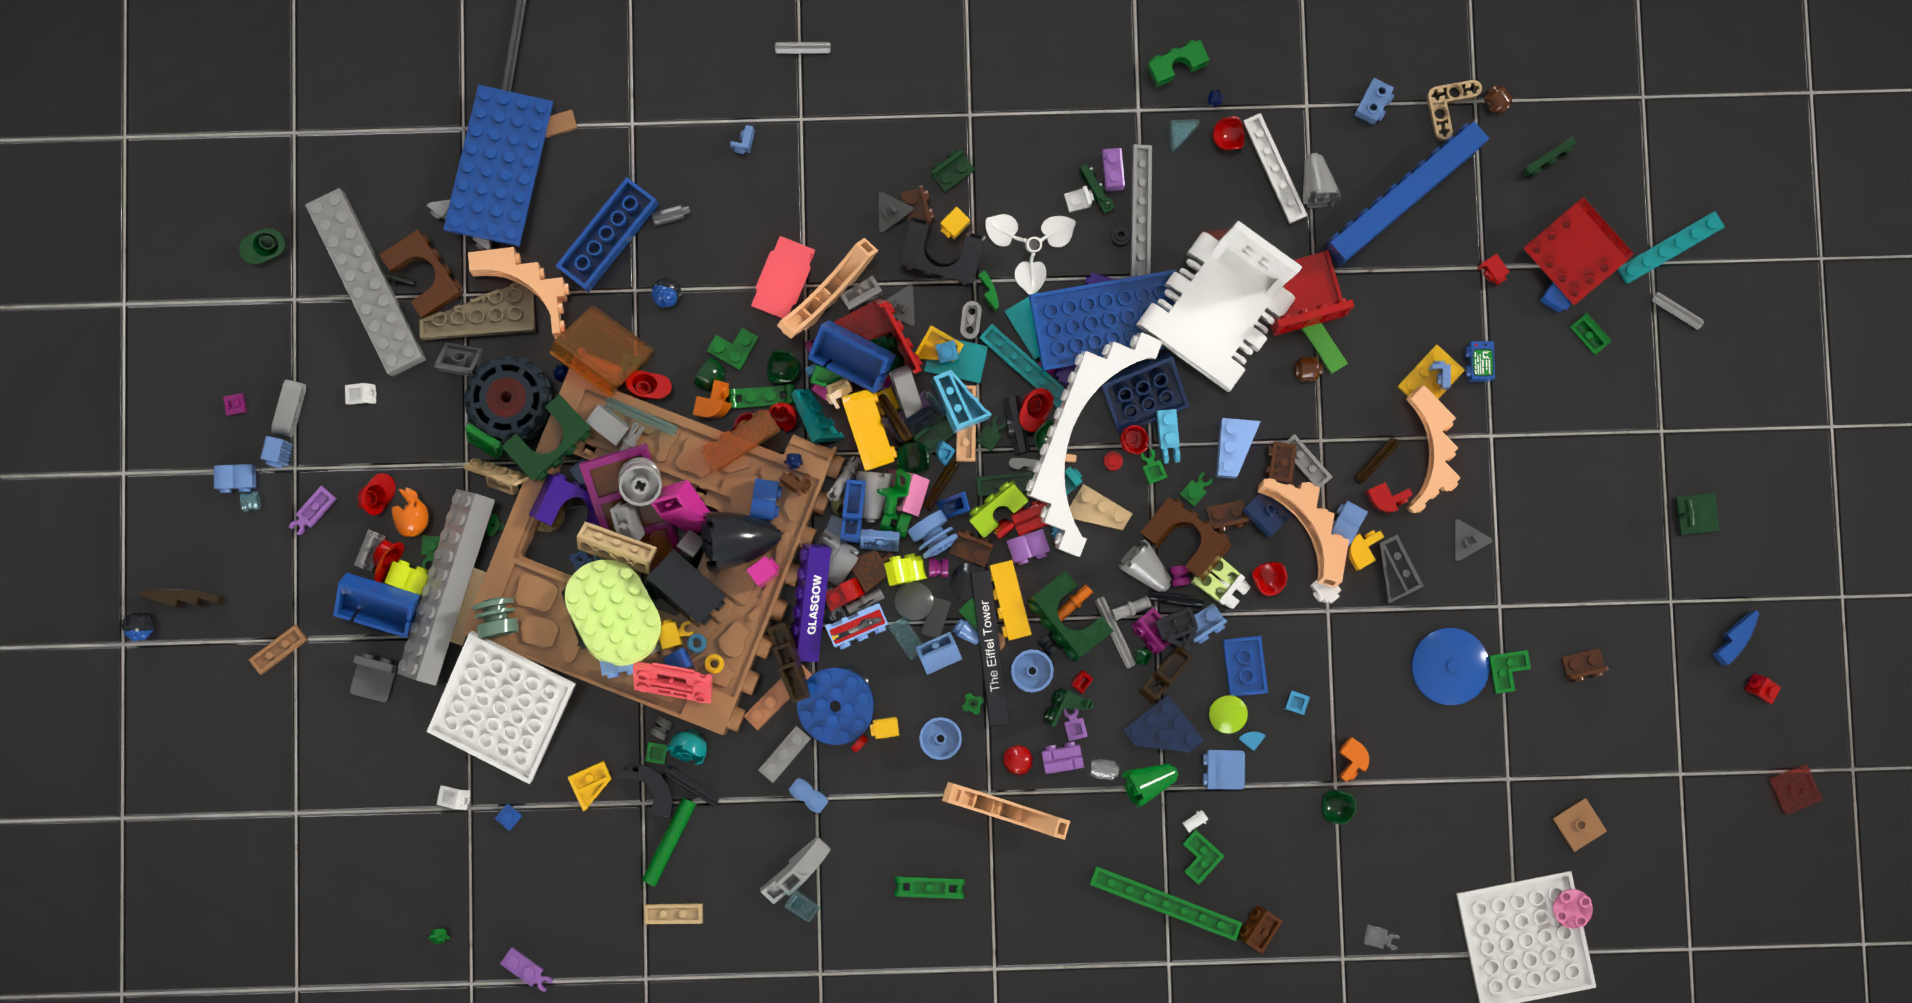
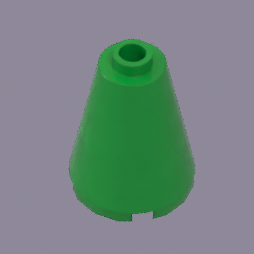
M1171 764L1130 769L1122 773V779L1126 778L1127 782L1124 784L1126 793L1133 804L1137 803V808L1145 805L1175 783L1178 777L1176 767Z

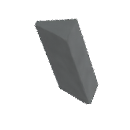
M933 597V607L926 616L921 634L934 638L941 636L951 602Z

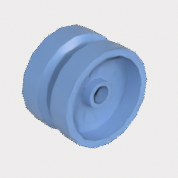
M1030 649L1023 651L1014 659L1011 665L1013 682L1019 689L1025 692L1034 693L1041 691L1050 684L1053 678L1054 668L1052 661L1045 653L1039 650ZM1033 667V669H1036V673L1031 675L1029 668Z
M939 717L931 719L923 726L919 740L925 754L933 759L944 760L957 753L961 746L962 736L956 723L950 719ZM939 735H943L945 738L941 743L937 741Z

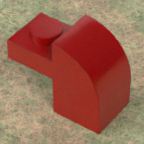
M1386 482L1365 492L1373 508L1387 514L1398 511L1396 503H1398V506L1409 502L1408 498L1412 496L1410 488L1392 496Z
M857 577L827 591L825 601L830 611H833L866 594Z

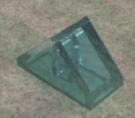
M1198 119L1170 121L1169 135L1170 151L1172 153L1196 130L1200 124Z
M798 889L794 891L784 905L786 909L807 922H810L821 908Z

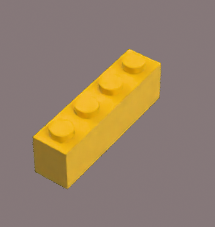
M1013 561L990 565L991 581H993L995 587L993 589L994 601L998 600L1000 607L996 608L998 617L1003 619L1005 625L1001 627L1004 638L1008 637V641L1031 636Z

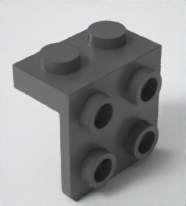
M362 653L361 656L355 655L353 663H356L357 667L350 693L380 702H387L397 666L391 664L392 660L380 658V661L374 660L373 655Z

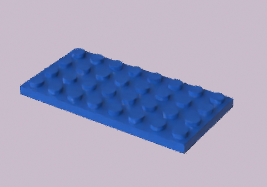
M478 84L444 224V231L520 247L554 104L553 101Z
M1176 269L1028 295L1042 371L1074 366L1077 355L1083 351H1088L1103 358V349L1109 342H1116L1131 349L1130 341L1137 333L1147 334L1135 325L1150 304L1154 303L1160 306L1158 300L1163 299L1171 306L1174 305L1175 302L1165 295L1164 292L1168 288L1164 285L1172 273L1176 272ZM1161 344L1159 350L1167 349L1165 346Z

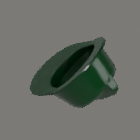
M271 228L252 233L241 241L239 246L240 256L250 264L263 263L282 253L285 247L284 237L280 232Z

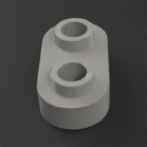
M975 301L967 302L962 311L960 333L967 340H972L979 334L982 309L979 303ZM974 309L976 313L970 315L968 311ZM968 327L973 329V332L970 334L966 332Z

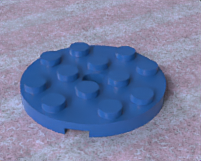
M830 667L816 672L807 680L811 697L797 702V712L802 726L813 738L826 744L841 745L854 741L867 730L873 718L874 697L869 685L860 675L849 669ZM832 701L840 703L841 708L839 711L831 709Z

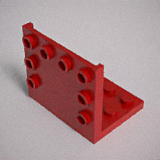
M1584 197L1523 248L1573 305L1577 304L1634 254Z
M1329 250L1294 260L1302 268L1298 274L1284 284L1283 288L1293 294L1295 300L1287 312L1279 316L1278 320L1273 318L1275 322L1270 324L1273 336L1345 317L1354 308L1352 299L1347 301L1346 298L1342 297Z
M878 298L834 321V323L867 340L892 332L893 336L897 339L899 353L904 358V366L908 365L914 374L921 371L920 365H922L919 356L911 351L913 345L909 337H904L902 333L904 327L900 320H895L893 314L896 312L889 301ZM890 374L887 375L886 380L891 379Z

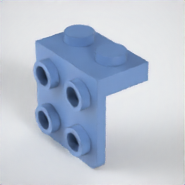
M1206 750V754H1203V765H1206V773H1203V785H1206V789H1243L1245 787L1244 751Z

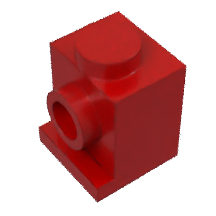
M1497 253L1477 267L1479 271L1481 269L1484 270L1483 274L1488 281H1492L1493 284L1496 283L1497 285L1507 279L1505 276L1510 272Z

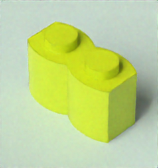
M915 553L905 555L904 559H901V556L889 558L890 562L884 563L889 586L916 582L927 578L922 556H916Z
M400 559L398 563L393 561L384 583L419 594L422 597V590L428 579V570L419 566L416 569L410 568V563Z

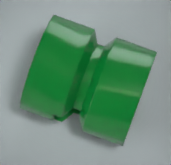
M897 510L895 514L884 512L879 531L900 532V537L906 538L912 515L904 512L898 514ZM892 519L897 520L896 526L891 525Z

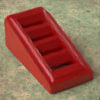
M1006 518L1001 519L998 522L999 526L992 531L999 541L1014 529V524Z

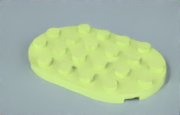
M597 560L582 566L572 575L566 586L565 603L567 611L588 651L598 660L613 663L616 666L634 664L646 658L657 646L656 644L661 635V621L659 613L637 573L626 564L615 560Z

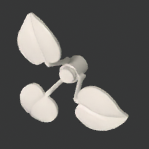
M1001 214L988 217L985 221L987 234L996 245L1008 246L1013 238L1024 242L1027 251L1031 252L1030 263L1026 261L1021 262L1015 269V279L1018 285L1029 295L1037 292L1046 278L1044 264L1042 262L1033 263L1035 252L1041 249L1042 242L1045 239L1053 247L1065 246L1070 241L1076 221L1071 218L1053 216L1046 219L1041 225V231L1045 236L1040 239L1038 237H1031L1027 240L1026 238L1014 235L1018 231V224L1010 215Z

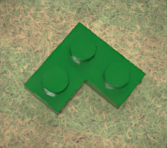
M744 328L741 329L733 344L716 335L707 352L740 371L759 337Z
M1528 650L1488 656L1495 694L1515 691L1512 672L1531 669Z
M1194 830L1182 843L1196 856L1184 872L1199 885L1223 859L1224 855L1197 830Z

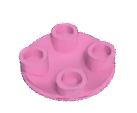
M1565 890L1554 900V916L1561 925L1567 928L1583 927L1592 916L1593 907L1591 899L1580 890Z

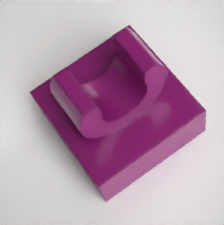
M243 393L223 397L227 416L247 413Z

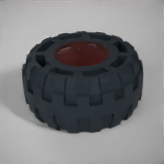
M505 355L489 359L488 362L480 365L475 370V373L466 384L467 389L466 393H464L465 411L473 426L502 444H505L515 434L519 435L526 442L537 437L543 429L545 430L551 415L545 406L555 398V393L551 381L539 366L523 357ZM512 396L510 402L506 403L507 398Z

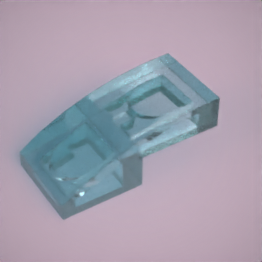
M903 616L888 628L912 661L919 656L915 647L923 643Z

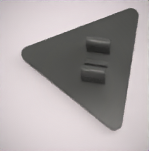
M879 192V231L884 233L913 212L914 208L883 192Z
M909 285L886 300L892 304L896 312L893 314L894 318L914 326L913 286Z
M1459 519L1455 520L1456 561L1462 560L1492 542V538Z

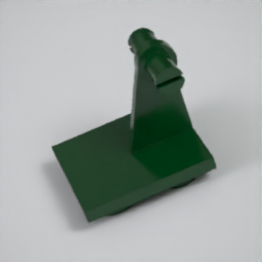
M1715 493L1676 497L1681 535L1720 531Z
M1059 687V690H1056L1051 700L1053 702L1051 707H1048L1043 715V718H1045L1043 723L1055 727L1064 708L1090 710L1094 707V703L1088 698L1084 699L1067 689Z

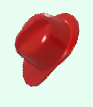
M638 370L631 372L626 378V386L632 396L642 401L664 398L672 390L670 380L660 374Z
M1037 388L1023 398L1019 422L1026 431L1035 432L1045 423L1054 405V398L1049 390Z
M385 473L375 475L359 491L357 498L358 507L364 509L370 515L380 514L395 494L396 486L393 478Z
M384 539L374 550L372 559L376 566L374 574L376 582H384L392 562H397L404 552V544L402 542L392 543Z

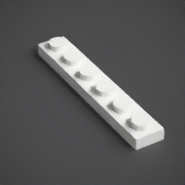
M1261 113L1243 120L1244 127L1288 223L1291 224L1307 217V213Z

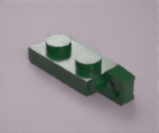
M1087 163L1081 165L1078 172L1087 185L1088 190L1092 191L1095 202L1098 203L1104 214L1112 211L1115 208L1112 199L1105 196L1104 193L1106 192L1101 183L1098 184L1095 179L1096 173L1094 169L1089 167Z

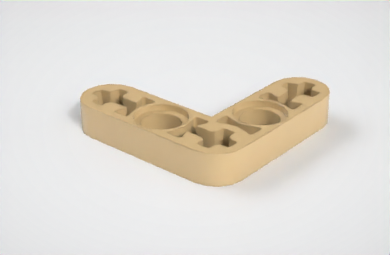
M1479 81L1458 82L1436 86L1429 90L1427 103L1434 136L1438 141L1445 142L1453 133L1447 103L1477 98L1482 91V85ZM1471 85H1473V88H1477L1474 94L1472 91H1466L1464 94V90H1468ZM1456 88L1459 91V96L1452 97L1449 90ZM1445 90V95L1440 96L1438 100H1436L1434 97L1432 98L1434 92H1436L1437 95L1443 94ZM1436 110L1444 112L1445 116L1443 119L1435 117ZM1446 121V123L1443 124L1444 131H1448V133L1445 135V137H1443V134H1439V132L1442 129L1441 123Z

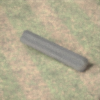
M776 42L775 52L830 53L831 44L830 42Z
M1657 292L1652 297V302L1692 327L1700 329L1704 324L1703 319L1663 294Z

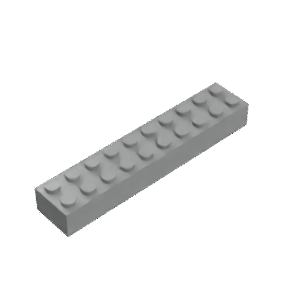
M338 188L305 204L387 374L393 377L425 361L426 358L345 192Z
M456 489L452 497L450 511L446 515L444 529L440 534L438 548L434 553L432 567L428 571L426 585L422 590V598L416 609L415 620L410 627V635L405 643L404 654L399 662L397 674L436 686L495 502L494 499Z

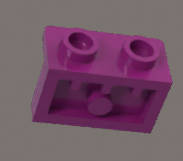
M1153 607L1133 623L1131 627L1134 629L1135 634L1146 644L1147 649L1154 655H1157L1170 643L1162 640L1154 621L1162 617Z

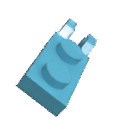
M1176 409L1156 411L1159 449H1161L1163 464H1168L1169 462L1167 448H1173V459L1175 463H1179L1180 443Z

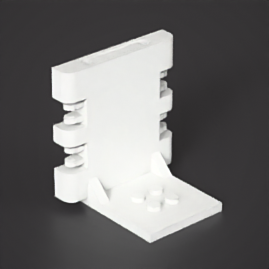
M1237 221L1219 241L1210 234L1202 232L1186 254L1192 258L1187 259L1186 263L1197 273L1193 275L1188 270L1181 268L1180 274L1173 272L1164 285L1168 288L1164 293L1175 302L1174 305L1171 306L1163 299L1158 300L1160 306L1151 303L1135 325L1149 336L1161 340L1163 346L1227 392L1232 390L1245 371L1244 367L1239 363L1245 365L1247 362L1236 350L1240 348L1246 354L1252 355L1253 350L1258 352L1267 340L1264 334L1268 332V329L1259 323L1258 319L1261 317L1267 323L1273 324L1275 322L1273 318L1278 320L1279 316L1287 312L1295 297L1283 286L1298 274L1302 268L1301 265L1240 221Z

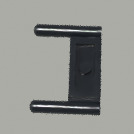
M925 391L923 396L931 406L924 407L904 420L913 436L938 421V417L946 415V411L930 391ZM883 417L881 419L882 425L898 443H902L904 440L893 424L886 417Z

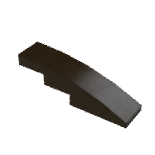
M157 589L142 591L138 594V596L181 608L183 601L201 606L203 600L216 604H222L224 597L183 589Z
M787 621L767 628L774 645L772 649L779 664L778 671L792 704L811 697L803 666Z

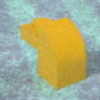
M1374 530L1364 535L1365 540L1361 534H1358L1354 537L1351 545L1348 546V557L1356 571L1376 560L1369 546L1384 538L1381 530L1377 533Z

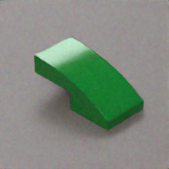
M984 270L978 276L979 280L988 290L984 294V298L992 309L997 312L999 309L997 293L990 277Z

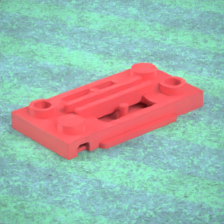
M780 236L774 251L770 252L756 285L757 293L751 307L781 319L790 314L793 305L798 301L810 272V263L815 250Z
M637 662L633 665L634 690L711 704L712 675H702L691 669L659 663Z

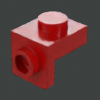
M1755 673L1751 676L1745 688L1747 692L1757 695L1769 704H1773L1781 689L1780 686L1769 678Z

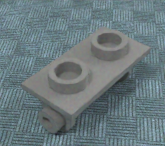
M368 529L354 565L372 572L375 566L372 559L373 552L387 536Z

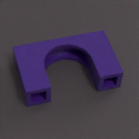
M557 472L555 475L548 473L530 510L529 516L552 526L562 504L570 498L580 497L584 500L588 509L586 522L600 527L589 492L582 489L583 485L576 481L569 483L566 481L567 477Z

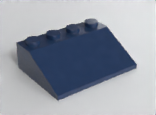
M1168 350L1158 353L1156 359L1150 360L1147 358L1122 369L1100 386L1119 435L1129 425H1139L1141 427L1156 421V411L1176 409L1178 412L1190 407L1174 358Z

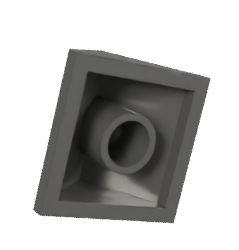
M445 342L436 360L435 368L441 372L472 377L475 370L480 366L483 349Z

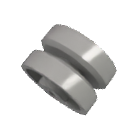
M637 457L623 464L618 475V485L624 500L632 505L644 506L649 505L658 498L661 493L662 480L660 469L653 461L648 458Z

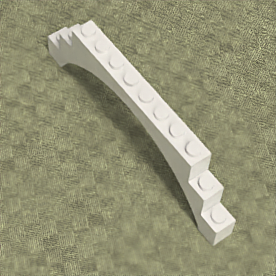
M1137 333L1130 341L1131 349L1116 342H1109L1103 349V358L1088 351H1083L1077 355L1074 362L1076 365L1075 370L1068 377V388L1061 395L1062 404L1060 408L1056 409L1054 414L1055 422L1048 429L1047 443H1044L1041 447L1040 454L1042 456L1033 468L1035 474L1026 486L1027 496L1047 503L1041 510L1040 517L1042 518L1040 522L1061 530L1055 537L1054 543L1056 545L1054 548L1080 557L1087 540L1081 536L1072 517L1066 496L1064 479L1067 445L1080 412L1090 397L1110 377L1138 361L1147 358L1150 360L1156 359L1162 344L1161 340L1144 333Z

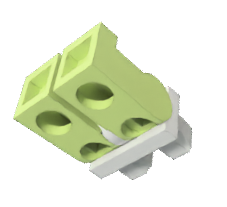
M1223 558L1203 582L1197 577H1194L1191 581L1192 584L1199 587L1220 605H1226L1231 609H1234L1239 603V600L1232 595L1233 592L1238 590L1242 595H1245L1250 589L1249 584L1244 580L1245 577Z

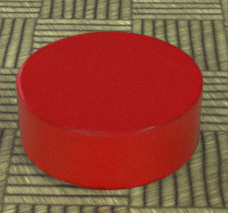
M863 734L853 744L851 749L857 753L867 743L868 738Z

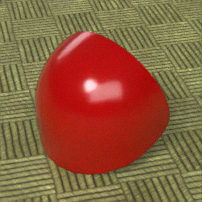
M1226 117L1217 122L1213 130V139L1218 147L1224 150H1236L1243 147L1245 132L1243 124L1238 117Z
M1279 562L1264 563L1256 567L1252 572V578L1256 587L1265 595H1276L1286 586L1287 572L1284 565Z

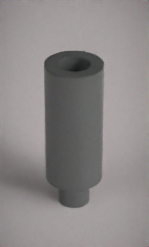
M681 205L653 212L652 217L655 226L683 219L685 218L684 215L691 212L689 206L682 208Z

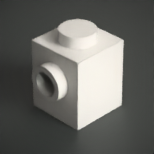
M1317 580L1310 585L1314 591L1313 596L1319 602L1327 603L1329 601L1333 603L1340 597L1338 595L1341 591L1339 586L1336 588L1317 583Z

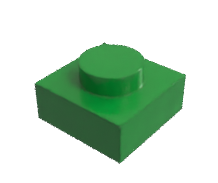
M649 742L645 761L665 765L668 745Z

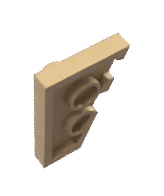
M1084 484L1069 507L1075 520L1117 530H1123L1132 516L1131 512Z

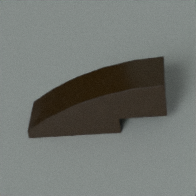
M1177 646L1138 692L1153 704L1172 684L1193 657L1182 647Z

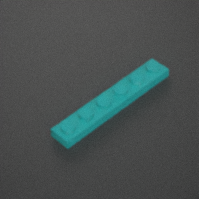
M1716 211L1623 264L1617 270L1627 285L1723 229L1725 226Z
M991 324L979 339L1035 389L1044 388L1049 390L1054 398V406L1060 408L1062 404L1061 395L1065 388L1046 371H1042V368Z

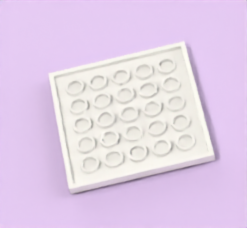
M471 631L468 634L427 732L530 784L576 684L487 638L478 639V634Z
M1571 871L1456 893L1479 1003H1521L1596 988L1584 928H1567L1556 920L1553 913L1555 898L1565 890L1575 889Z

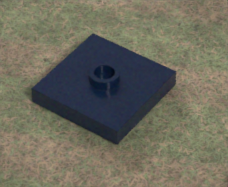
M1261 493L1242 510L1269 538L1293 515L1284 505Z

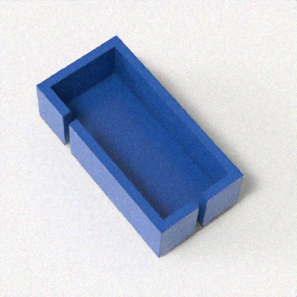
M829 320L821 324L807 359L821 366L827 364L826 368L876 393L883 387L888 375L887 371L890 370L896 354Z
M346 573L338 583L333 616L350 621L358 609H361L353 622L407 638L410 635V627L415 620L420 595Z

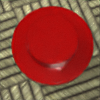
M1112 451L1105 455L1104 465L1107 469L1115 471L1122 466L1123 458L1118 452Z

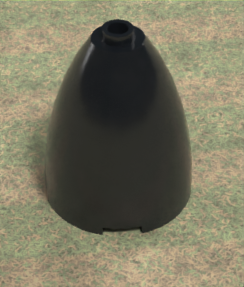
M733 512L703 513V518H706L704 524H701L703 553L705 552L706 558L709 559V562H706L709 571L724 570L749 563L771 551L778 545V541H781V530L763 519Z

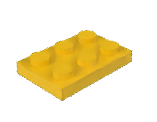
M1435 345L1397 387L1409 396L1418 386L1424 385L1439 399L1446 391L1439 390V385L1436 383L1437 373H1440V371H1428V367L1434 361H1445V364H1451V385L1465 369L1443 349Z

